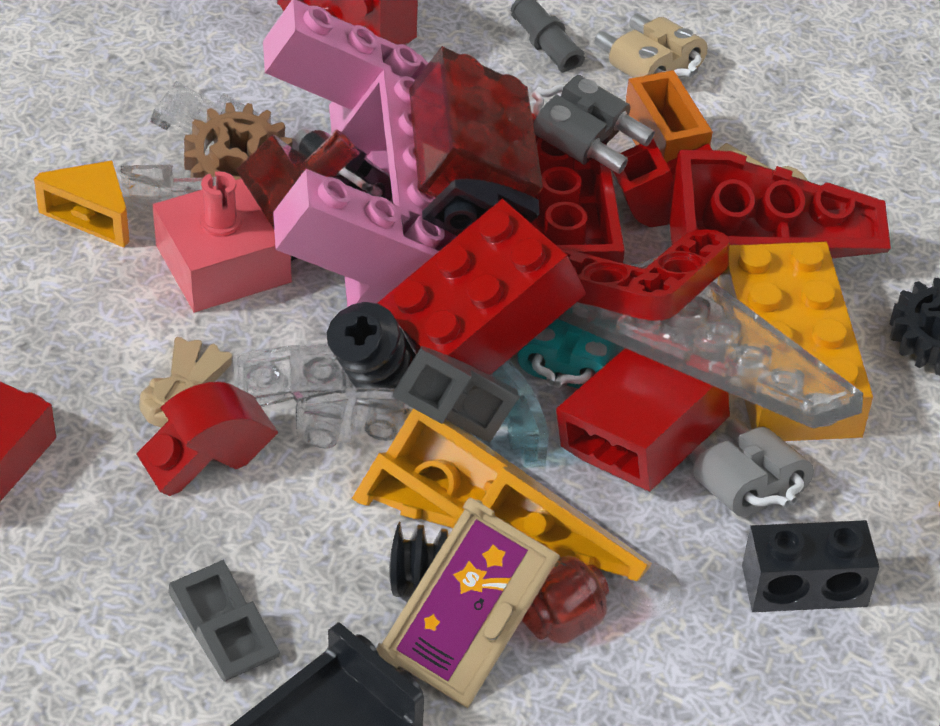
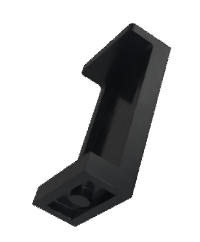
M337 622L328 629V648L324 653L230 726H423L424 695L418 682L409 673L402 670L398 672L381 658L369 639L361 634L354 635L344 625Z

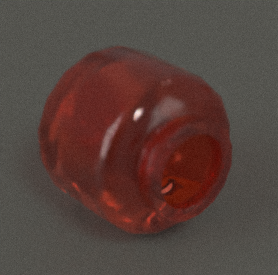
M570 555L560 557L524 615L523 623L540 640L548 637L550 640L560 644L572 641L604 620L607 612L605 596L609 593L606 578L593 564L587 565L581 559Z

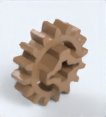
M231 102L226 103L224 114L219 115L217 111L209 108L207 109V123L194 119L192 122V134L185 135L184 168L191 171V184L193 186L201 185L202 179L207 174L212 176L213 186H216L215 172L218 171L231 174L235 180L250 176L266 201L270 199V186L282 189L285 183V173H291L292 138L285 137V124L283 122L271 125V111L265 110L257 116L253 114V105L251 103L245 105L243 112H236ZM209 146V154L205 156V151ZM271 152L270 161L263 167L262 163L266 162V156Z

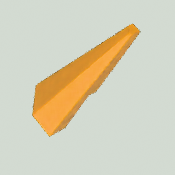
M414 408L388 451L377 455L351 498L357 503L369 506L373 500L400 510V515L423 519L454 528L464 511L462 507L470 497L480 500L483 505L494 511V516L560 555L561 559L572 561L573 564L587 568H597L628 577L627 579L639 581L652 565L649 560L466 430L446 419L441 424Z

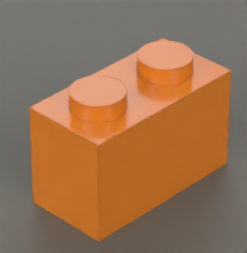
M674 70L628 79L626 102L631 106L629 116L655 131L653 139L666 162L677 158L679 150H694L707 143L711 145L713 131ZM632 139V140L634 141L635 145L641 144V143L637 142L636 140Z

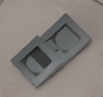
M421 346L392 393L395 399L443 424L446 419L488 443L492 441L519 398L518 390L464 362Z
M224 560L170 582L168 593L224 682L279 657L280 651L254 602L247 603Z

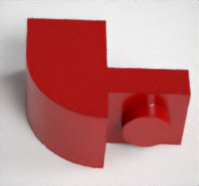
M652 138L647 146L639 144L621 152L620 154L628 158L626 167L620 174L613 170L611 171L635 219L641 224L653 228L670 225L677 158L666 162L655 140ZM707 143L694 150H712V148Z
M206 382L181 391L160 407L168 421L136 454L158 490L163 494L171 496L181 492L212 459L234 469L246 466L279 432L253 395L229 383Z

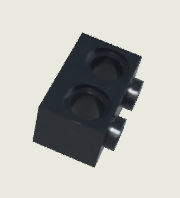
M867 520L750 525L742 569L752 612L868 607L879 571V563Z

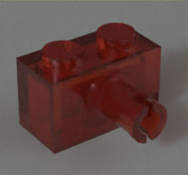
M338 129L308 158L273 134L236 171L274 229V210L306 169L325 177H335L350 161L357 158L360 152L355 148L356 146Z

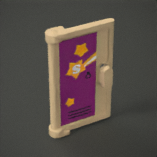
M470 497L462 507L464 509L462 515L383 643H378L376 647L379 656L398 670L403 668L466 708L472 703L560 558V555L494 516V511L483 505L480 500Z

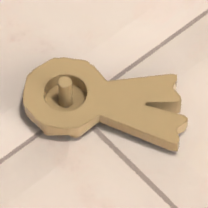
M176 337L174 340L170 377L151 379L149 385L141 392L139 408L147 422L162 428L168 419L160 407L170 398L187 388L206 382H215L231 366L233 354L220 351L218 346L213 343L209 345L198 360L202 347L201 340L188 342L182 337Z

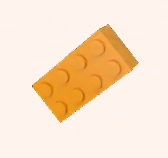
M827 242L730 245L729 266L718 276L717 291L751 429L759 427L769 428L783 441L863 438L873 394Z

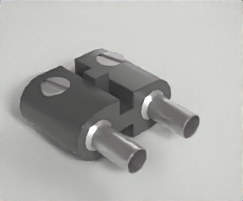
M576 75L566 85H556L551 89L538 87L531 95L536 100V104L533 107L536 119L532 126V134L583 165L593 158L620 174L626 167L628 158L605 144L620 131L642 145L647 146L655 134L654 130L629 116L631 109L629 103L601 88L593 80L586 79L581 75ZM554 96L544 105L543 97Z

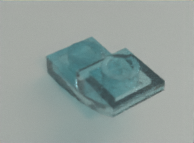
M508 360L490 375L517 389L519 394L518 400L501 427H508L510 449H520L524 468L546 466L549 438L545 416L532 388L523 375Z

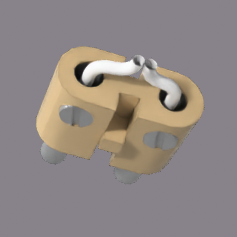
M639 13L634 14L629 21L630 27L634 30L617 39L605 31H600L595 37V44L609 53V61L612 66L632 78L674 70L677 76L691 78L693 75L698 74L699 70L697 68L704 61L708 49L707 42L694 34L690 29L683 28L665 17L650 20Z

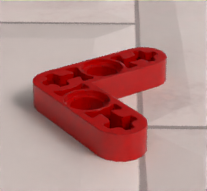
M703 229L691 231L683 235L645 269L573 250H561L568 255L587 293L577 302L642 320L662 321L670 319L679 313L729 266L730 241L727 235L716 230Z

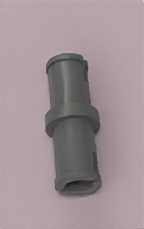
M516 0L510 10L512 12L511 16L530 35L529 40L535 49H543L557 65L561 73L580 67L585 60L584 51L565 33L566 28L559 18L550 16L537 0Z

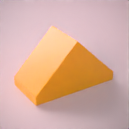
M112 160L40 172L34 178L39 213L123 248L130 242L127 209Z

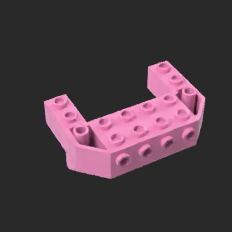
M291 0L263 40L265 73L332 101L329 104L332 136L343 142L348 148L352 144L367 154L366 157L389 174L392 199L389 201L383 197L372 196L345 185L339 179L325 177L306 169L273 212L275 248L280 252L345 276L347 307L362 302L377 304V302L457 237L422 219V211L455 179L480 180L479 165L476 160L473 141L474 133L471 128L468 105L433 67L412 48L403 44L396 45L376 36L364 26H354L331 16L329 12L319 6H309L298 0Z

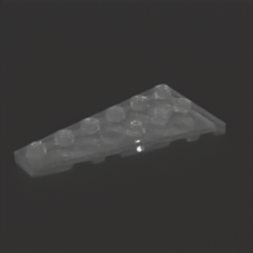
M658 257L630 265L645 269ZM715 282L709 284L679 313L670 319L662 321L642 320L576 302L557 318L812 429L830 426L836 423V421L862 413L863 392Z

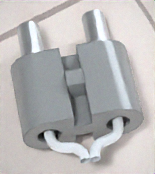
M739 418L731 419L725 428L726 433L739 443V447H735L728 440L711 446L708 449L700 444L687 456L694 463V478L725 504L729 510L741 517L766 509L771 504H780L785 508L795 505L797 503L795 496L803 492L809 485L814 473L813 465L769 428L759 427L752 430Z

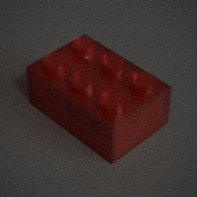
M441 46L409 88L419 191L436 198L455 179H477L508 186L535 198L542 190L543 182L528 87L513 75H503L480 64L478 60L468 54H458Z

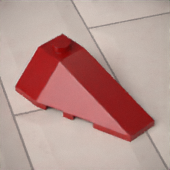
M679 150L677 154L670 216L671 245L688 232L709 229L727 235L730 241L729 246L827 242L832 259L888 253L891 249L886 203L884 200L828 182L818 185L793 177V171L779 166L772 170L746 161L747 156L733 151Z

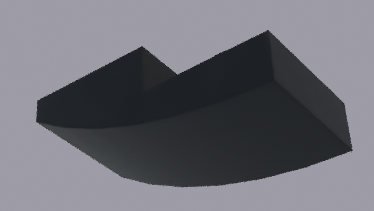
M455 179L422 211V219L458 236L501 199L505 200L526 220L532 223L540 215L539 200L521 191L494 182L477 179Z

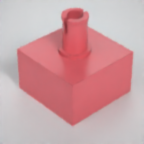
M218 171L215 172L216 186H213L212 176L207 174L201 182L202 190L152 204L156 246L194 313L292 282L291 255L276 250L273 212L250 176L235 180L231 174Z

